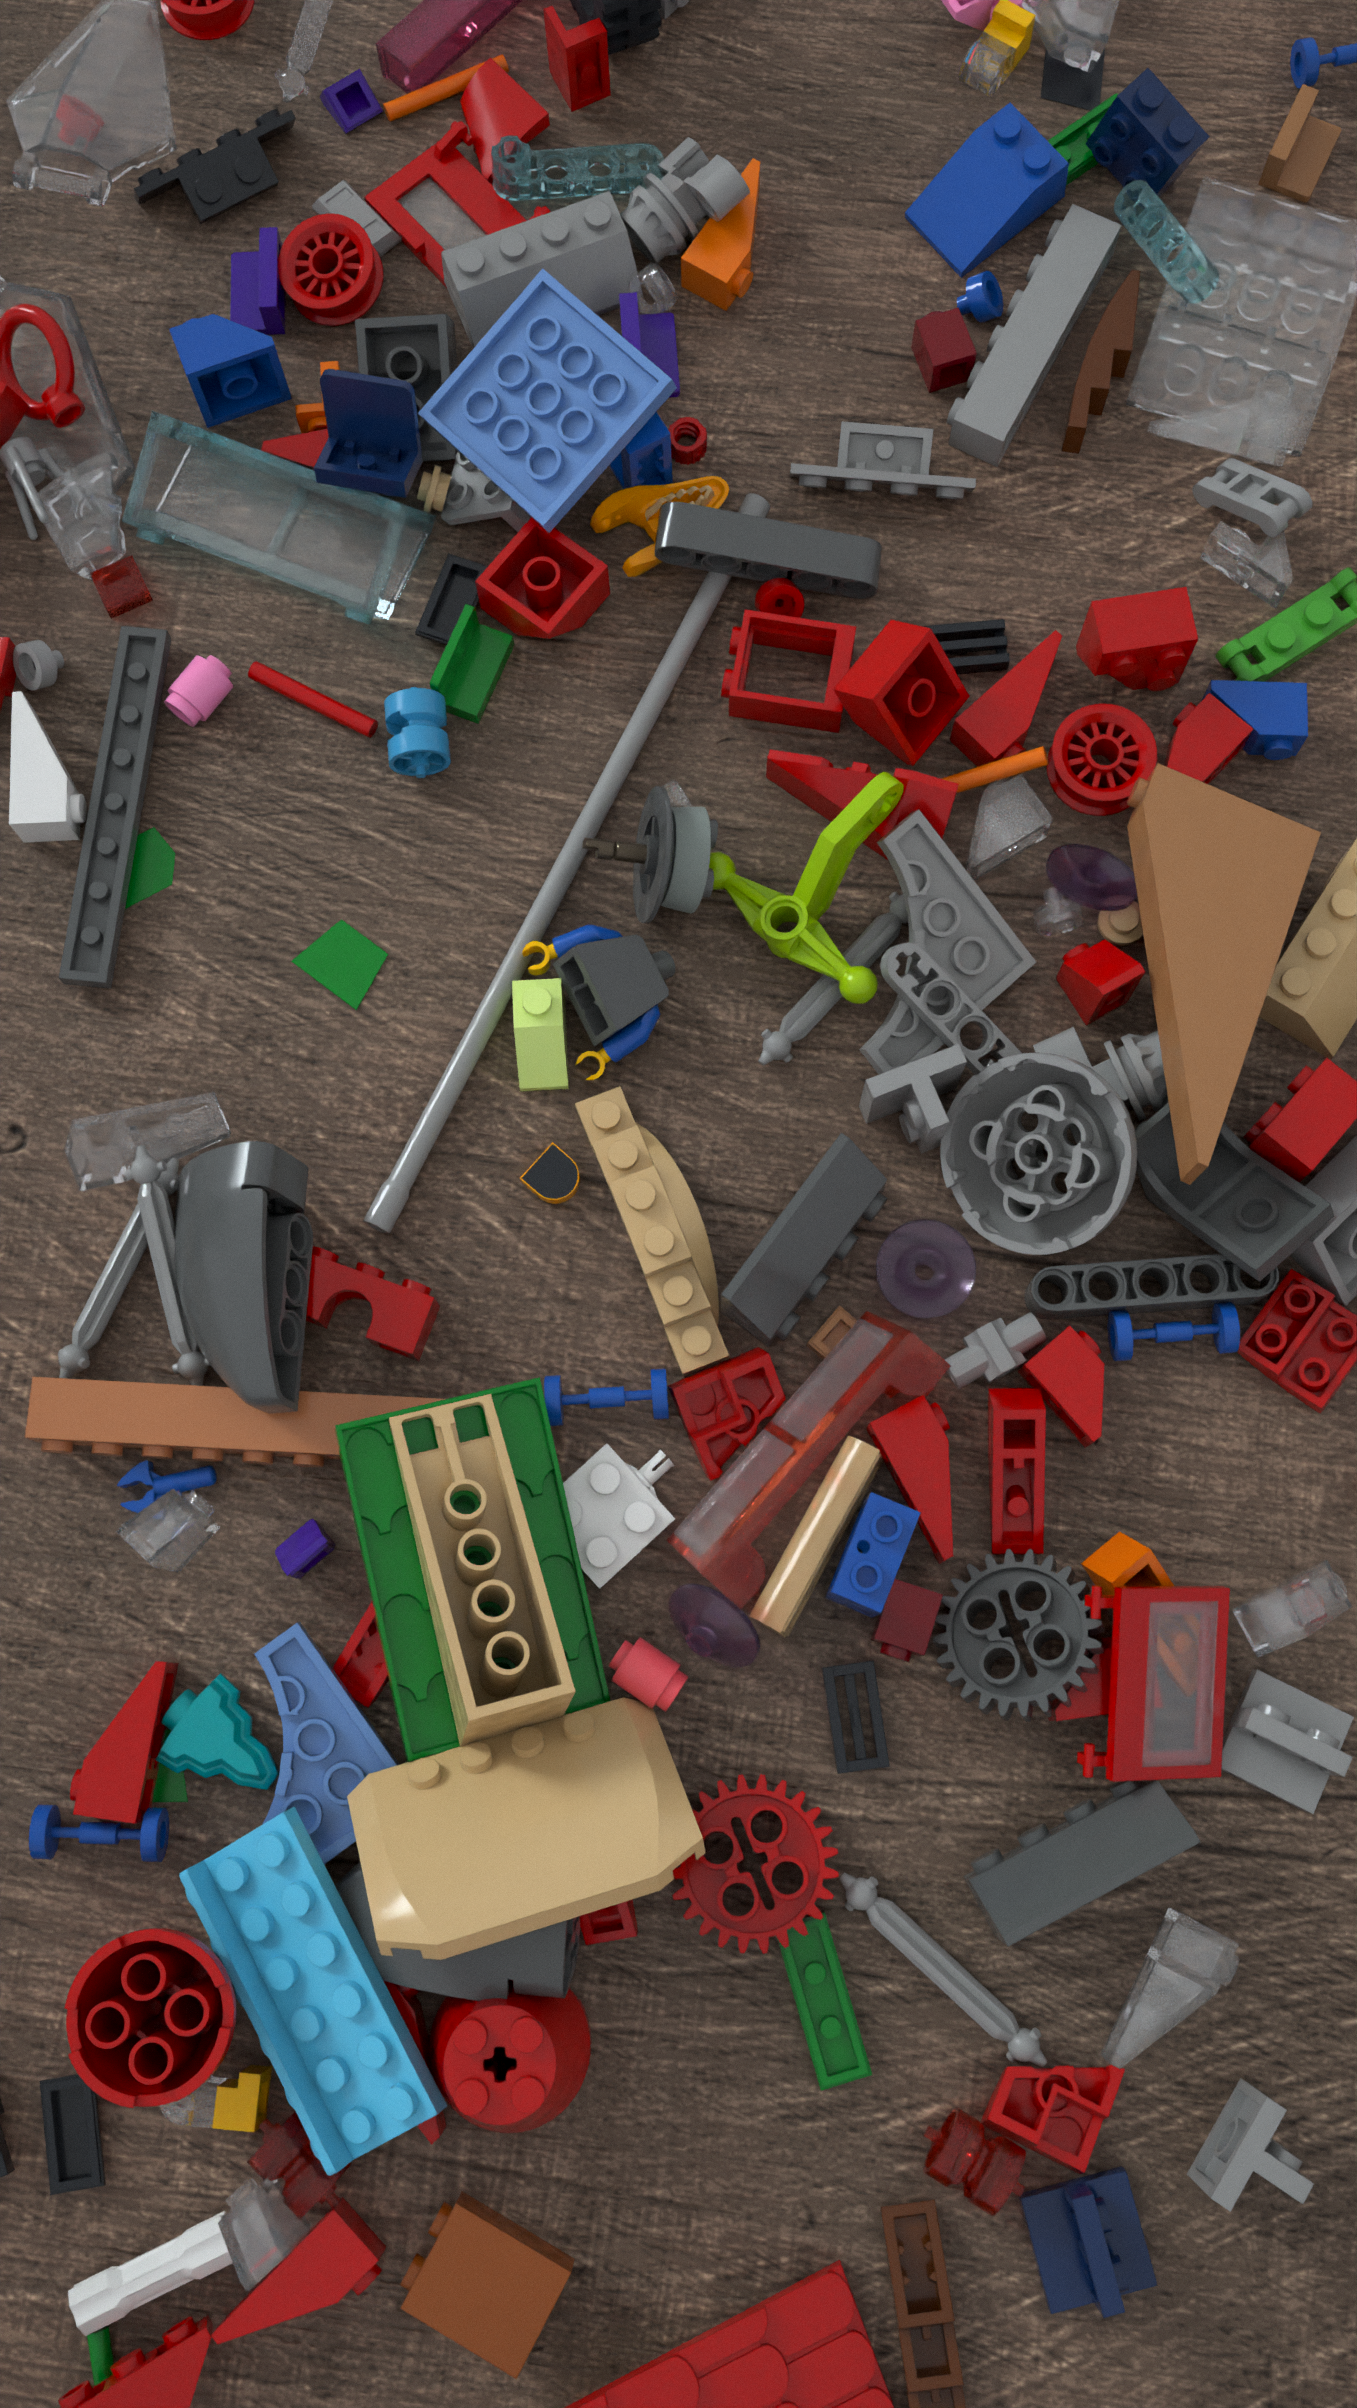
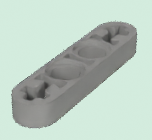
M908 942L892 946L886 950L880 963L881 974L885 981L948 1047L960 1045L967 1061L966 1066L974 1075H978L995 1063L992 1059H983L981 1063L978 1061L980 1057L989 1052L997 1061L1007 1056L1021 1054L1020 1050L923 948ZM897 955L901 958L912 956L914 961L911 963L910 968L918 978L926 977L928 973L932 976V979L918 987L915 994L911 989L920 983L910 974L901 976L897 974L896 970L900 966L899 961L896 959ZM934 987L943 988L950 998L949 1008L942 1015L934 1014L927 1006V995ZM968 1022H974L979 1025L983 1033L982 1043L975 1050L967 1049L960 1039L961 1029ZM996 1044L998 1048L991 1051L993 1046Z

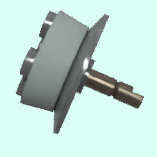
M655 786L650 791L644 804L636 843L620 841L614 843L611 840L585 837L582 848L595 850L596 859H614L615 861L633 863V901L635 913L639 922L649 924L656 916L660 906L692 914L698 908L702 897L709 898L711 896L714 885L713 869L709 868L710 852L716 845L718 823L715 819H709L708 812L704 807H671L666 789L661 786Z

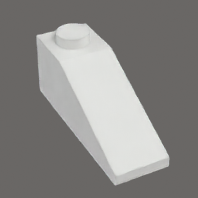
M22 691L12 692L9 825L24 843L80 840V823H85L87 819V806L84 795L79 794L38 715Z

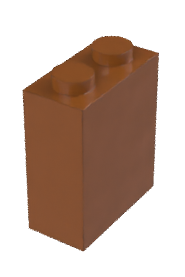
M462 2191L454 2207L444 2201L432 2223L428 2234L436 2238V2241L427 2258L417 2253L406 2272L400 2286L409 2292L400 2309L517 2379L571 2275L575 2258Z

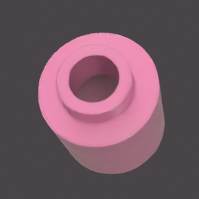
M196 655L169 687L168 692L170 695L164 703L180 720L194 727L199 720L206 721L231 691L233 684L228 678L232 673L216 657L209 655L205 659Z

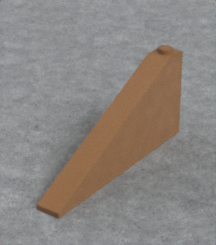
M1157 763L1148 779L1145 780L1139 777L1131 791L1127 805L1134 809L1127 829L1180 1181L1190 1185L1209 1166L1321 832Z

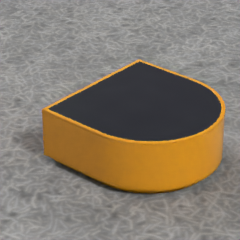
M552 1142L520 1177V1181L541 1200L547 1203L559 1204L568 1201L575 1195L580 1185V1175L576 1163Z

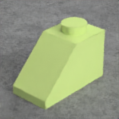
M561 978L512 981L513 1023L520 1091L569 1089L565 995Z

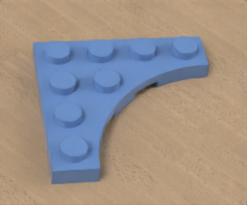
M297 1622L254 1653L265 1671L273 1690L283 1728V1753L281 1755L280 1772L274 1793L275 1797L263 1824L282 1812L295 1807L325 1865L356 1841L347 1796L368 1774L400 1764L301 1622Z

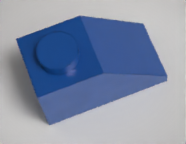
M1211 680L1202 698L1203 700L1211 693L1253 728L1243 747V750L1248 755H1264L1269 760L1287 759L1297 755L1308 737L1307 683Z

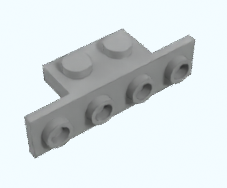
M842 421L837 467L791 463L790 470L791 477L799 478V486L811 488H826L827 480L845 481L844 489L850 491L872 492V484L891 485V494L916 496L918 495V488L937 489L936 497L963 499L964 491L972 492L976 486V478L929 475L933 429Z

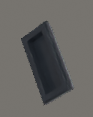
M448 553L417 626L415 635L447 645L466 604L474 607L477 606L479 598L475 581L488 566Z
M78 2074L41 2080L40 2092L50 2195L105 2186L97 2093L91 2090Z

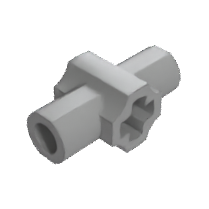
M1031 1312L1005 1325L1002 1318H999L964 1337L963 1342L966 1347L945 1358L942 1362L957 1389L968 1385L984 1376L987 1383H990L1025 1364L1026 1359L1023 1354L1046 1342L1047 1338L1038 1320Z

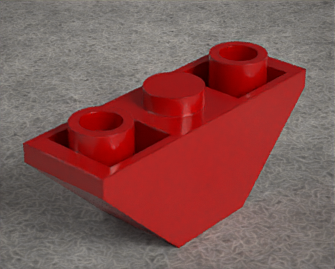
M209 2315L196 2323L192 2316L178 2322L163 2333L164 2343L145 2355L141 2348L128 2353L110 2367L113 2375L92 2387L89 2380L75 2386L59 2398L60 2408H190L211 2340L210 2335L212 2334L213 2323Z

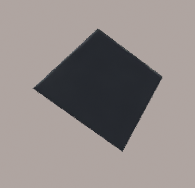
M1105 47L1045 50L1041 98L1090 111L1100 105Z

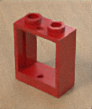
M745 609L742 627L733 626L729 655L736 656L734 670L725 669L722 682L721 697L729 698V716L839 733L844 706L833 689L850 670L857 626ZM753 644L832 656L824 703L745 691Z

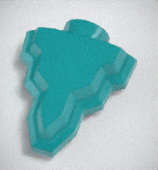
M222 1673L199 1695L190 1689L185 1690L164 1715L161 1723L171 1732L155 1760L172 1771L181 1773L190 1769L204 1778L222 1773L238 1785L265 1790L269 1789L279 1776L278 1768L268 1747L252 1735L253 1717L239 1704L241 1691Z

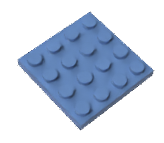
M542 268L418 414L460 454L550 533L677 387L667 374Z

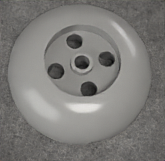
M1033 1052L1007 1056L999 1059L998 1062L990 1065L978 1075H973L958 1092L948 1110L949 1125L943 1138H941L940 1145L943 1178L946 1187L952 1189L958 1204L962 1208L964 1213L961 1215L973 1229L992 1243L1022 1254L1047 1255L1063 1252L1084 1244L1100 1234L1116 1218L1125 1205L1131 1192L1137 1169L1138 1152L1135 1129L1130 1114L1115 1089L1099 1073L1085 1064L1053 1053ZM1025 1111L1028 1114H1036L1038 1117V1125L1033 1131H1028L1022 1126L1021 1117ZM1073 1123L1076 1124L1081 1133V1141L1077 1145L1072 1144L1067 1138V1130ZM1043 1146L1048 1151V1158L1043 1154ZM1014 1158L1020 1169L1026 1172L1022 1179L1018 1178L1013 1169L1011 1161ZM1059 1172L1067 1173L1064 1179L1068 1190L1067 1193H1062L1056 1188L1055 1178Z

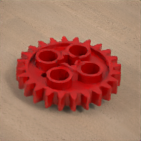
M743 1774L738 1775L736 1791L730 1792L722 1780L717 1781L719 1797L713 1800L701 1791L698 1794L704 1808L700 1813L693 1809L692 1811L704 1843L712 1834H726L732 1840L733 1853L729 1860L722 1864L710 1863L705 1855L696 1860L693 1853L681 1863V1867L673 1870L674 1879H682L684 1886L677 1890L672 1897L674 1900L690 1899L692 1905L683 1915L685 1920L692 1919L698 1915L704 1918L699 1935L705 1936L714 1927L720 1930L718 1947L723 1948L731 1936L738 1937L740 1953L745 1954L750 1939H757L762 1953L765 1954L768 1953L769 1937L775 1935L784 1948L789 1947L788 1929L793 1927L798 1933L806 1936L808 1932L802 1920L806 1914L819 1920L824 1917L814 1904L816 1899L833 1900L834 1895L824 1888L822 1883L823 1879H834L839 1876V1872L825 1867V1860L836 1856L838 1849L823 1847L821 1842L833 1830L831 1826L815 1828L813 1822L821 1813L820 1807L804 1812L801 1806L806 1793L801 1791L791 1800L786 1798L787 1782L784 1780L777 1785L774 1792L767 1790L766 1777L762 1774L757 1781L755 1789L748 1788ZM764 1812L775 1814L782 1822L780 1836L775 1841L769 1843L757 1840L751 1829L755 1817ZM737 1817L742 1821L756 1855L765 1853L768 1858V1862L761 1866V1871L775 1902V1907L772 1910L765 1908L750 1872L740 1873L738 1865L745 1861V1856L731 1824L733 1818ZM786 1862L797 1865L801 1869L804 1878L801 1888L794 1894L789 1895L777 1891L772 1881L773 1872L776 1867ZM734 1884H745L753 1892V1907L750 1912L743 1916H734L728 1912L724 1905L725 1892Z

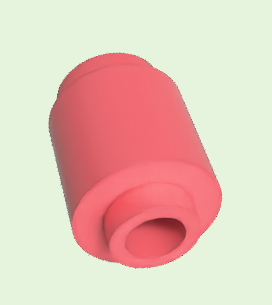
M641 1637L634 1645L625 1640L609 1664V1667L616 1671L611 1680L613 1683L651 1709L656 1705L665 1712L689 1678V1676L679 1670L681 1665Z

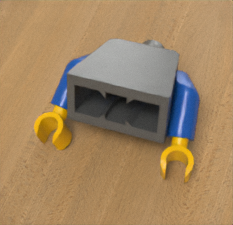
M589 924L553 938V944L548 946L539 941L529 942L522 951L523 957L534 952L542 953L545 956L542 963L528 968V972L535 976L546 973L550 968L551 960L559 958L553 963V966L559 978H561L562 984L593 1045L597 1046L602 1043L603 1048L598 1052L586 1051L576 1060L575 1066L586 1057H593L598 1061L599 1069L597 1073L585 1079L587 1081L599 1078L604 1072L606 1063L611 1060L615 1063L648 1040L660 1017L657 1004L669 996V989L664 980L673 977L675 974L674 960L667 951L661 950L650 954L643 938L637 934L622 936L619 931Z

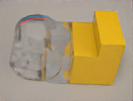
M999 0L993 9L991 21L966 53L960 68L959 80L988 96H992L1000 85L1004 84L1028 51L1036 15L1008 0Z
M250 2065L239 2072V2079L211 2076L202 2086L185 2098L160 2105V2109L170 2122L178 2125L255 2132L266 2123L272 2066Z

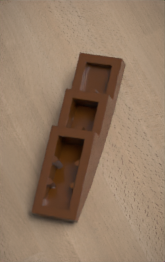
M1139 270L1130 271L1108 304L1090 340L1068 410L1061 452L1079 454L1087 428L1088 414L1102 416L1110 389L1111 376L1120 378L1125 376L1133 348L1141 273Z
M935 2199L881 2207L909 2408H966L963 2391L964 2382L954 2328L955 2319Z

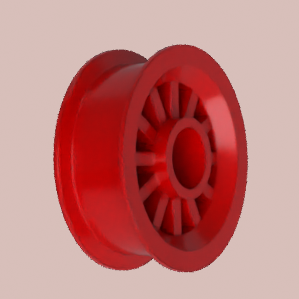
M161 0V8L168 24L181 35L196 40H214L237 31L251 15L255 0Z
M329 213L306 219L290 232L279 253L278 274L281 284L292 298L300 313L314 323L324 326H340L351 323L370 310L381 292L384 278L381 258L361 225L344 215ZM336 267L332 272L326 274L330 268Z
M1104 703L1082 707L1066 717L1055 733L1048 753L1049 765H1046L1049 783L1063 803L1080 813L1092 816H1108L1120 813L1131 807L1127 805V801L1138 778L1147 780L1156 766L1157 745L1153 733L1137 714L1124 707ZM1091 756H1105L1111 764L1100 765Z

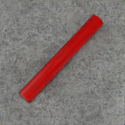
M258 661L253 662L249 668L248 678L369 738L375 734L378 727L377 720Z

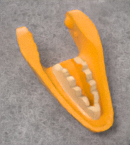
M706 476L666 485H639L626 488L611 494L601 502L591 518L590 525L595 533H603L630 522L647 532L654 541V544L629 556L622 567L628 577H636L663 562L655 556L659 511L663 504L668 502H685L719 509L728 496L729 486L721 477Z

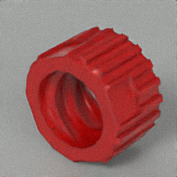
M681 417L669 425L672 459L675 462L687 465L699 462L707 451L706 428L703 427L698 419L693 417ZM683 435H691L696 439V442L691 446H682L677 443Z

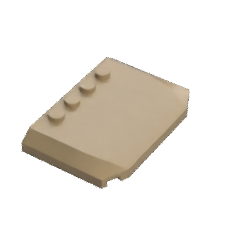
M625 1697L370 1773L347 1796L376 1941L381 1955L393 1956L391 1948L421 1950L423 1959L443 1960L660 1891L674 1880L673 1870L693 1853L696 1860L705 1854L702 1834L654 1709H651L641 1701Z

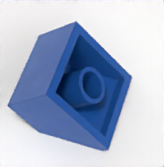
M215 314L202 318H193L169 329L207 428L292 399L271 336Z

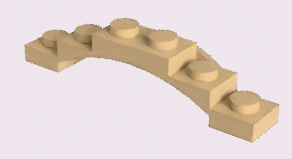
M621 1086L575 1103L592 1150L595 1153L634 1248L682 1376L684 1377L729 1359V1353L718 1329V1286L709 1239L697 1204L680 1169L659 1140L646 1128L634 1121Z

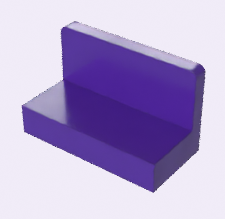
M277 227L259 228V251L234 252L231 255L230 321L266 335L285 334L286 291L281 284L278 274V258L282 241Z
M637 292L620 293L622 337L673 380L677 388L669 398L678 397L680 395L674 314L669 312L639 315Z

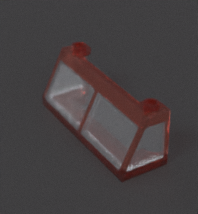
M866 1311L666 1541L740 1609H744L760 1591L759 1588L765 1578L764 1561L761 1555L751 1546L752 1542L881 1393L890 1400L898 1393L907 1395L924 1394L927 1398L944 1378L951 1365L911 1331Z

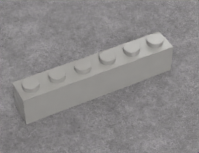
M1075 204L1071 205L1063 221L1059 219L1054 221L1045 242V246L1048 247L1044 256L1036 254L1026 276V281L1029 282L1024 291L1016 290L1007 309L1006 316L1009 319L1004 327L997 325L991 335L986 350L990 354L985 363L977 361L971 371L967 382V388L970 389L965 399L957 397L952 405L946 422L952 426L948 445L998 467L1114 254L1122 225Z

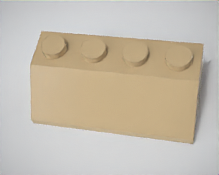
M1357 838L1341 858L1281 953L1259 1015L1263 1020L1330 1060L1334 1057L1357 1020Z

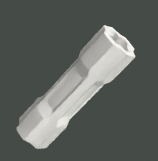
M223 2211L187 2229L182 2235L120 2266H112L75 2284L72 2289L68 2290L69 2307L75 2318L77 2328L87 2336L125 2317L131 2310L194 2279H202L238 2261V2258L242 2256V2247L233 2220L226 2211Z

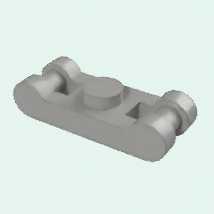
M1234 458L1225 460L1216 468L1214 476L1204 477L1192 488L1194 498L1202 507L1210 508L1215 505L1258 524L1266 535L1273 538L1288 527V521L1291 518H1300L1312 508V499L1309 493L1301 486Z

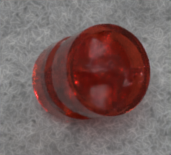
M955 2107L937 2131L930 2126L927 2127L924 2136L932 2142L924 2162V2174L944 2187L951 2186L952 2184L958 2185L962 2182L964 2196L968 2198V2201L990 2216H994L1000 2211L1011 2192L1021 2197L1025 2186L1018 2183L1017 2180L1024 2165L1025 2149L1004 2136L986 2140L985 2127L980 2124V2121L958 2107Z
M296 2111L282 2125L277 2122L273 2126L266 2118L258 2126L265 2133L262 2138L265 2143L247 2161L250 2167L263 2181L266 2178L270 2181L282 2178L285 2181L282 2191L285 2199L282 2202L298 2220L317 2202L323 2204L326 2200L334 2208L341 2200L334 2193L337 2189L335 2182L352 2163L350 2162L339 2172L328 2176L320 2160L316 2158L311 2149L310 2140Z

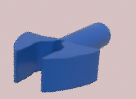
M145 1460L128 1471L118 1482L117 1486L126 1488L144 1483L147 1486L153 1487V1489L148 1491L144 1498L139 1501L132 1500L120 1505L139 1514L161 1517L162 1512L159 1504L166 1496L214 1485L217 1481V1474L214 1467L208 1465L160 1476L154 1473L153 1462Z

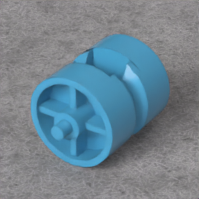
M417 687L399 690L390 694L384 701L386 728L393 735L391 739L387 740L389 767L396 773L416 776L417 778H424L426 775H432L445 770L451 763L448 734L441 729L447 725L445 697L435 690Z

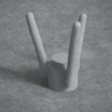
M29 437L14 438L1 447L0 458L7 469L5 476L12 487L23 523L31 540H36L38 534L23 487L40 522L46 523L48 516L35 488L45 478L44 469H48L91 515L98 513L97 507L55 463L47 448L37 450Z

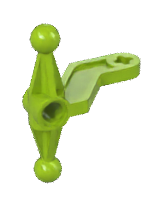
M882 772L874 777L823 830L793 896L785 895L735 873V863L728 855L722 852L710 853L709 868L713 869L714 872L713 890L725 889L752 930L766 941L771 952L780 958H787L790 961L839 981L840 993L847 1001L853 1004H864L873 998L877 991V978L869 968L862 965L851 967L817 920L829 909L856 849L892 812L902 796L904 785L888 772ZM782 923H797V926L790 932L776 931Z

